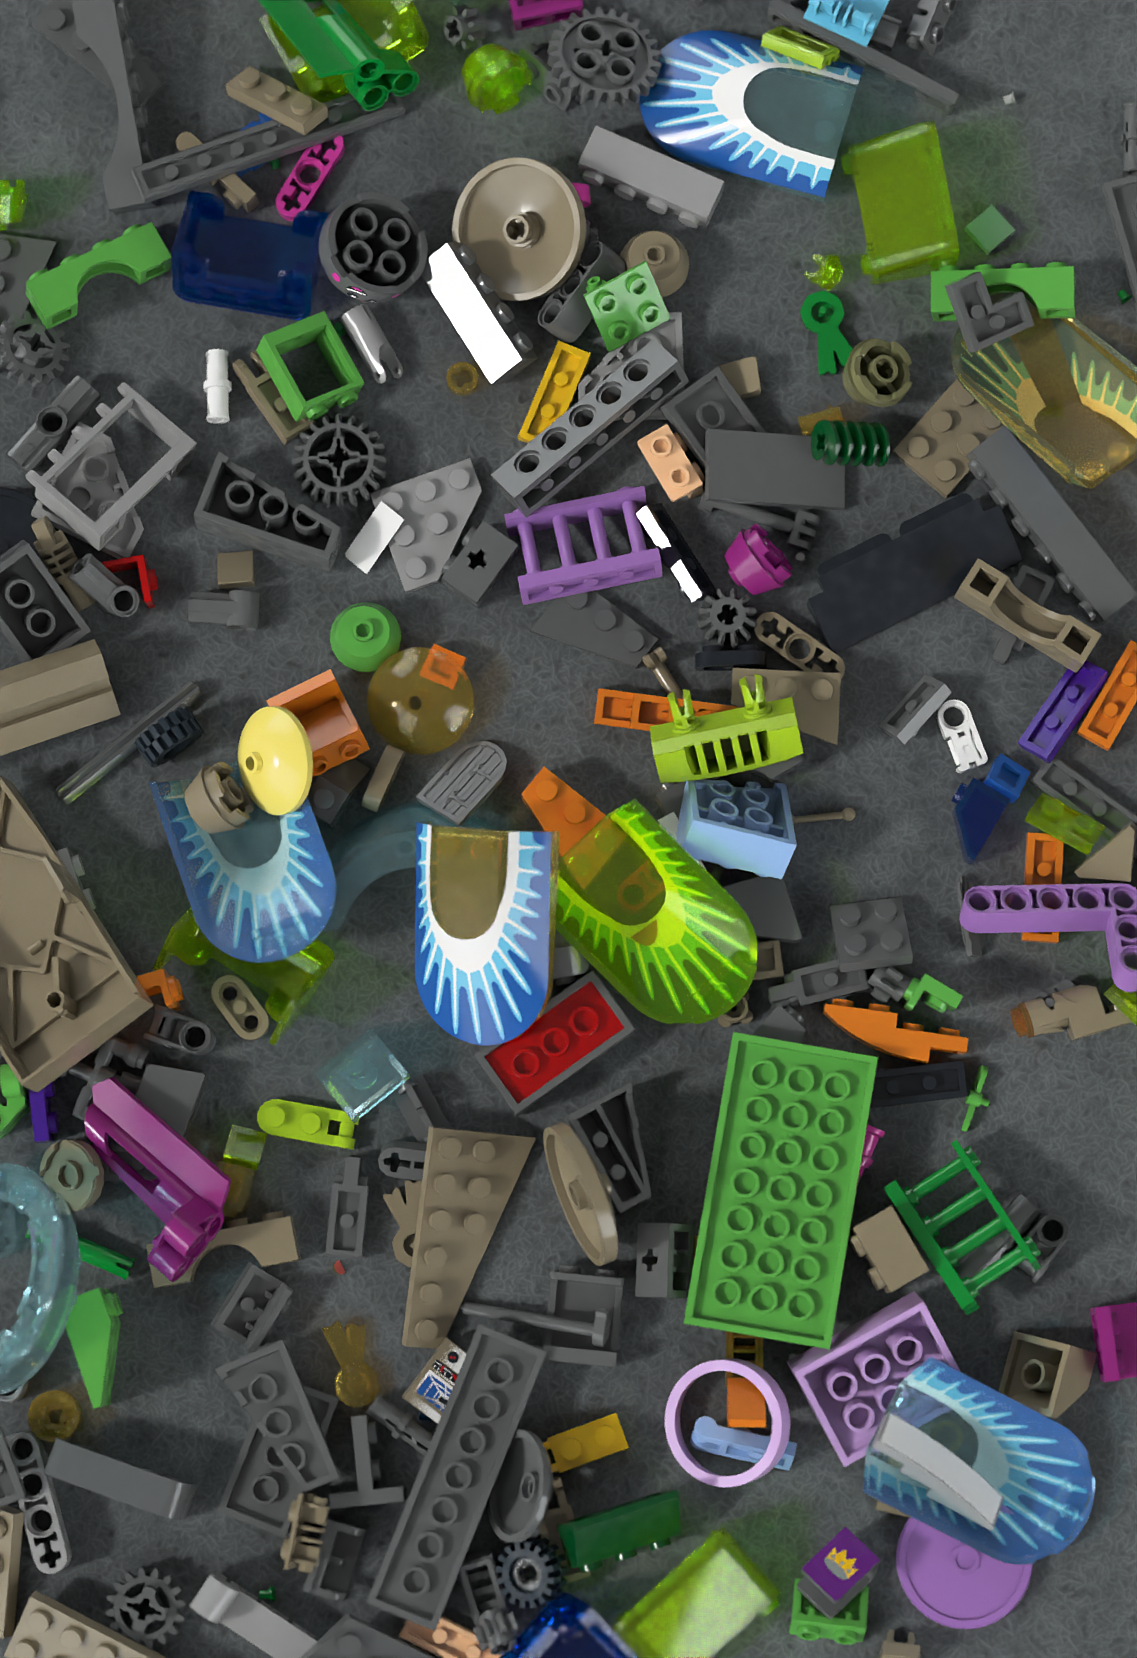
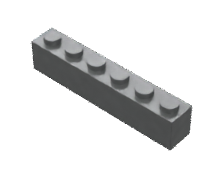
M1006 426L1001 427L966 456L970 461L967 465L972 474L978 480L984 479L992 489L989 494L997 505L1000 504L1002 509L1006 507L1014 517L1011 522L1015 529L1023 537L1028 535L1036 545L1033 550L1037 557L1045 565L1050 563L1058 574L1055 576L1058 584L1065 592L1069 593L1072 591L1080 602L1077 604L1080 612L1087 620L1092 621L1094 619L1099 624L1137 595L1136 591Z

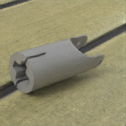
M367 304L358 305L343 314L340 321L377 383H384L386 380V372L380 359L386 362L394 378H400L403 375L402 365Z

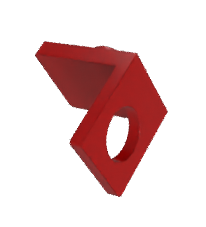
M144 555L101 562L112 573L138 568L144 602L149 609L156 607L153 590H159L155 569L148 568V562Z

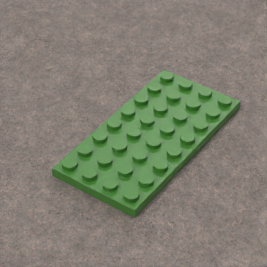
M733 1032L684 1324L830 1349L878 1057Z

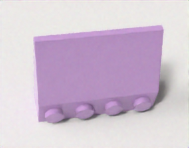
M915 1291L832 1336L830 1349L812 1347L787 1361L792 1374L844 1467L876 1450L872 1446L882 1419L888 1412L914 1427H918L953 1407L942 1398L905 1380L908 1375L927 1359L932 1357L961 1372L924 1301Z

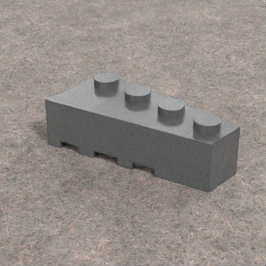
M218 451L194 512L196 528L331 573L342 544L341 527L304 504L300 505L286 496V493L275 486L271 487L257 478L256 474L245 467H239L231 462L229 457Z

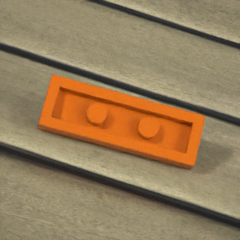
M1129 641L1076 733L1106 751L1110 749L1137 702L1136 642Z
M1027 833L1024 885L1062 884L1064 835ZM1021 932V941L1057 944L1059 942V932Z

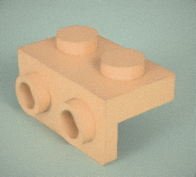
M668 424L638 440L639 449L672 502L686 495L691 500L702 493V482L705 481V477L696 462L690 463L684 453L687 451L684 441L677 432L672 433Z

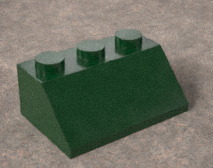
M677 1490L657 1492L557 1524L556 1527L568 1567H580L581 1572L584 1573L603 1567L601 1560L615 1556L616 1562L637 1556L636 1548L649 1545L650 1550L671 1545L670 1537L681 1534L679 1495Z

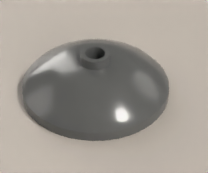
M526 1430L515 1431L487 1500V1512L494 1532L501 1540L511 1543L525 1541L539 1528L546 1515L553 1493V1474L547 1449L535 1433Z

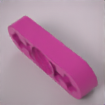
M342 136L334 138L336 149H328L323 156L324 162L328 163L327 166H324L320 160L311 157L314 154L319 158L323 151L321 143L305 149L276 197L277 210L283 219L298 221L307 214L344 153ZM307 167H315L320 171V177L314 183H305L300 178L301 172ZM296 183L303 190L298 197V203L301 207L299 209L293 207L290 211H287L284 201L285 199H294L298 192L297 188L293 186Z

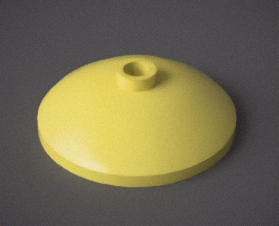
M279 706L264 707L256 711L247 721L238 745V768L243 786L253 802L264 812L271 815H284L297 810L309 793L313 776V756L307 733L301 722L292 712Z

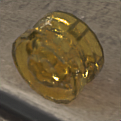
M51 1390L38 1395L32 1401L28 1410V1423L32 1432L39 1439L47 1442H55L56 1437L62 1439L72 1437L79 1430L82 1422V1408L79 1401L71 1393L63 1390ZM51 1410L62 1411L59 1423H53L49 1419Z

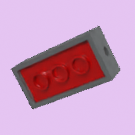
M592 970L544 1004L535 1021L522 1034L501 1044L487 1045L475 1053L474 1056L518 1117L634 1034L635 1028Z

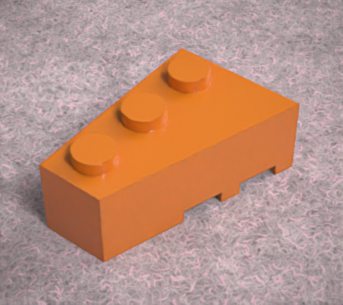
M543 766L522 792V800L542 831L551 832L552 846L584 894L628 840L629 833Z

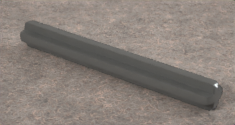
M187 682L60 784L55 790L56 794L65 804H70L138 749L135 745V740L140 737L143 731L148 730L150 725L157 723L158 719L166 717L171 711L175 712L177 708L191 707L202 698L203 693L195 682Z

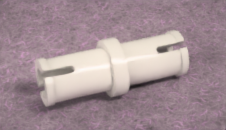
M212 349L206 352L207 380L203 383V390L207 392V422L214 424H223L230 420L228 393L232 390V383L228 380L229 353L222 349Z

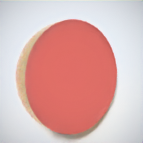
M336 1261L333 1264V1271L338 1275L345 1273L340 1261Z

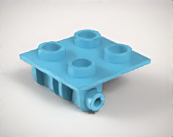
M809 0V6L803 19L867 47L890 0Z

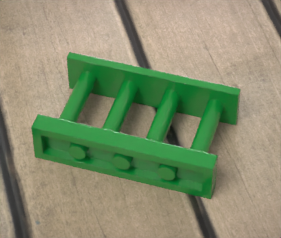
M955 1140L951 1145L959 1157L912 1188L907 1186L902 1189L898 1182L894 1180L885 1186L884 1190L958 1304L968 1316L980 1308L974 1299L979 1295L978 1291L1026 1259H1028L1034 1270L1037 1271L1041 1268V1265L1036 1257L1042 1253L1030 1235L1024 1239L1021 1237L976 1169L982 1163L970 1145L963 1149L960 1143ZM968 1169L977 1182L978 1187L931 1218L927 1215L922 1219L915 1209L920 1204L919 1200ZM985 1199H988L998 1217L951 1248L947 1245L941 1249L934 1238L940 1234L938 1230ZM1005 1229H1008L1018 1247L973 1277L969 1278L966 1276L961 1279L954 1267L960 1264L958 1260Z

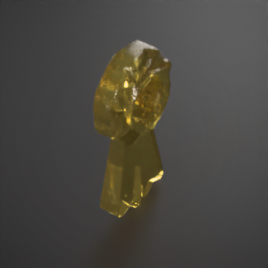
M339 1321L334 1322L331 1327H323L322 1332L341 1366L335 1377V1388L338 1398L352 1408L370 1404L380 1389L377 1372L363 1362L366 1334L365 1324L359 1326L353 1323L346 1324V1337Z

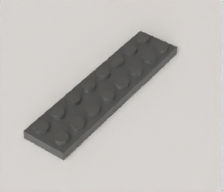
M478 1324L366 1603L431 1630H436L546 1356V1351Z

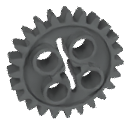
M600 7L596 8L595 15H591L584 8L581 18L571 13L568 22L560 21L558 30L554 29L551 41L549 42L547 65L552 66L550 75L551 77H559L558 88L570 87L568 92L569 98L577 93L581 95L580 104L582 105L588 99L593 100L594 109L599 107L600 102H605L608 110H612L614 102H618L623 109L626 108L628 99L637 104L640 94L647 97L650 87L655 86L661 63H659L661 51L655 50L658 41L657 39H648L651 30L649 28L639 30V19L629 23L627 21L628 13L626 12L620 18L615 17L614 8L610 9L608 15H603Z

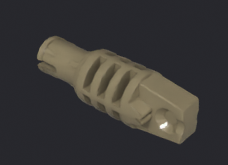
M47 515L35 520L31 525L38 541L34 542V546L49 573L58 585L63 586L77 612L94 604L95 601L69 578L70 569L77 562L78 558L62 529L56 531Z

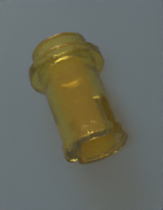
M827 405L828 409L798 416L801 434L811 436L816 423L823 419L843 421L839 406L832 407Z

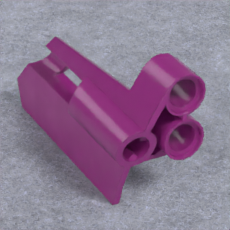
M112 1076L92 1086L93 1103L88 1107L84 1121L86 1135L92 1142L91 1146L99 1157L165 1224L162 1232L153 1239L152 1244L154 1246L146 1259L168 1280L175 1282L190 1268L207 1247L208 1243L221 1230L224 1222L222 1209L228 1195L231 1179ZM108 1135L157 1178L145 1180L109 1148Z

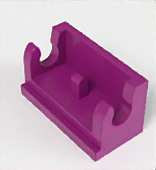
M508 0L515 31L557 23L561 20L567 21L571 13L581 18L583 10L582 0Z

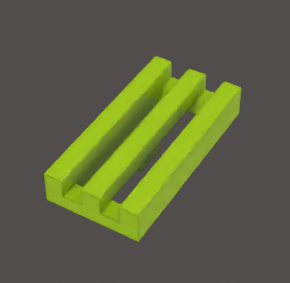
M782 25L763 34L761 46L818 69H823L825 65L829 66L831 62H836L840 52L838 47Z

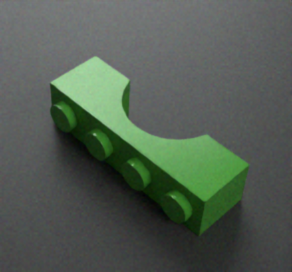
M152 222L143 226L136 224L126 229L123 236L112 241L104 239L95 244L91 251L81 256L79 254L68 256L60 263V266L50 271L42 269L30 276L29 281L26 282V296L43 326L48 330L78 315L79 292L93 277L104 273H118L131 278L141 285L171 269L172 256Z
M1051 262L1046 264V267L1032 268V265L1027 263H1017L1006 269H996V266L989 264L978 265L975 267V270H961L958 266H943L939 268V271H931V315L933 322L957 321L945 285L974 272H981L989 296L1003 292H1023L1025 299L1034 306L1040 319L1075 318L1074 266H1067L1064 262Z

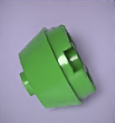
M360 602L348 606L338 614L331 627L330 643L333 653L343 665L355 671L371 672L383 668L396 656L401 643V630L397 619L388 609L376 603Z

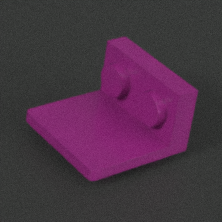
M1137 1302L1089 1308L1095 1352L1097 1354L1099 1380L1101 1382H1109L1137 1377Z

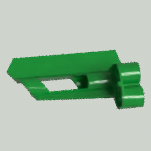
M258 0L319 78L343 74L346 88L364 110L373 111L380 108L386 102L390 92L397 97H403L413 92L417 87L419 75L405 57L397 50L379 48L337 0ZM321 1L331 14L316 17L306 3Z

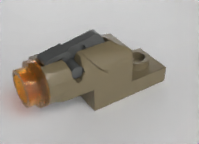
M1065 979L1029 997L1025 1002L1017 1004V1008L1010 1010V1016L1018 1037L1027 1036V1038H1032L1039 1034L1064 1032L1063 1028L1067 1027L1070 1040L1074 1041L1136 1022L1137 1005L1130 1006L1129 1000L1108 1006L1110 1013L1105 1014L1096 987L1088 985L1076 986L1070 980Z

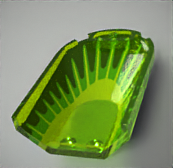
M636 798L602 818L550 869L549 923L636 1009L646 1016L671 1025L672 1023L701 1024L728 1012L748 991L756 973L758 954L757 937L748 915L740 904Z

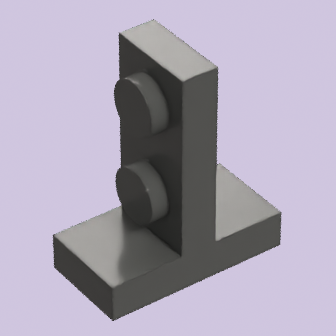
M368 1414L351 1416L358 1490L330 1493V1509L405 1501L404 1485L375 1488V1481H381L379 1458L372 1459L371 1444H377L378 1442L376 1422H369Z

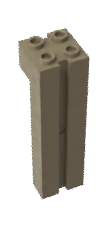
M95 639L0 671V756L121 715L101 651Z

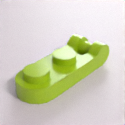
M271 1099L264 1102L259 1108L257 1121L260 1128L272 1136L354 1150L356 1139L352 1137L355 1125H359L361 1114ZM331 1120L341 1122L338 1136L328 1134Z

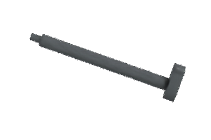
M468 1301L465 1304L461 1303L459 1310L468 1315L592 1336V1344L600 1347L606 1346L613 1311L609 1309L599 1308V1310H596L595 1322L593 1324Z

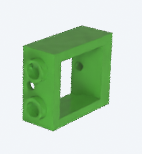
M325 311L263 335L256 349L296 422L306 418L309 421L316 420L326 414L328 409L337 405L340 408L351 405L358 399V394L364 385L361 375ZM316 341L341 387L305 401L280 355Z

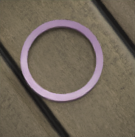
M734 1358L705 1362L689 1370L674 1386L665 1411L666 1437L676 1460L694 1478L718 1487L739 1486L753 1482L766 1475L783 1456L790 1435L788 1404L776 1381L757 1365ZM730 1371L749 1379L761 1391L771 1412L772 1434L765 1454L755 1466L738 1475L721 1476L704 1468L691 1455L682 1436L680 1413L684 1397L692 1383L700 1376L709 1372Z

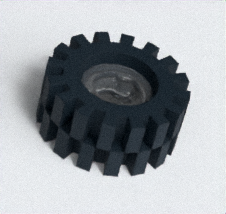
M184 706L183 708H177L175 712L171 711L166 717H161L157 720V723L150 725L148 730L143 731L140 737L135 740V745L152 768H156L160 764L167 763L169 759H174L179 753L184 752L187 747L192 746L204 733V729L190 709Z
M531 1537L523 1542L507 1546L504 1549L506 1552L500 1554L498 1560L503 1563L496 1565V1572H501L502 1577L496 1578L497 1584H505L506 1588L501 1590L503 1596L511 1594L509 1602L513 1605L520 1603V1608H535L555 1600V1597L560 1596L563 1592L561 1587L566 1586L568 1579L562 1578L561 1575L568 1573V1566L561 1567L560 1562L566 1560L564 1554L559 1556L555 1554L560 1548L556 1544L548 1546L550 1540L546 1538L539 1540V1537ZM533 1565L537 1571V1578L531 1580L527 1578L528 1574H525L527 1572L525 1568Z

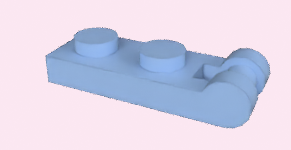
M703 1416L695 1423L690 1443L698 1451L757 1464L768 1448L771 1435L754 1434L744 1427L727 1428L718 1426L711 1417ZM788 1441L783 1456L774 1468L789 1471L795 1457L797 1443Z

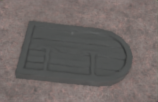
M475 741L466 744L451 757L416 796L417 801L460 828L506 776L508 762L504 751L498 745L488 741Z

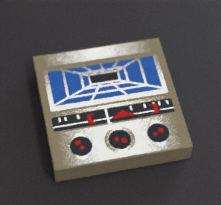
M445 1338L402 1398L438 1424L467 1353L448 1338Z

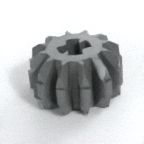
M718 588L716 591L717 601L710 595L704 597V602L708 607H699L697 614L706 619L699 621L697 626L700 630L709 629L704 637L707 642L717 635L719 637L717 645L724 646L725 638H729L732 648L738 647L737 635L742 640L748 641L750 634L746 629L756 628L757 622L749 617L754 616L757 613V609L753 606L745 607L750 600L747 594L737 600L736 588L731 589L730 597H725L723 589ZM723 611H730V616L733 613L736 615L731 625H725V620L719 621Z

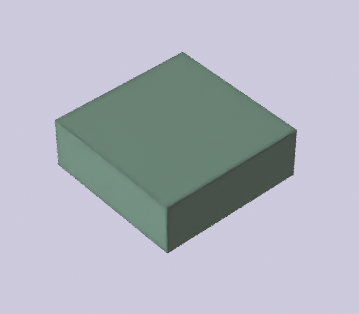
M990 205L965 227V232L987 255H990L1014 234L1015 229L993 205Z

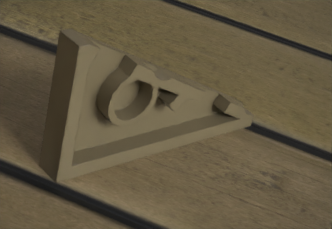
M8 1505L0 1507V1638L2 1639L14 1634L24 1511Z

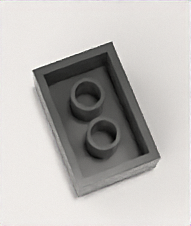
M21 540L0 555V631L23 662L66 649L91 632L32 547L25 540Z

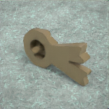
M409 1180L405 1181L406 1204L397 1187L393 1190L392 1194L383 1195V1199L400 1227L392 1242L396 1259L407 1267L412 1265L422 1181L419 1180L415 1183Z

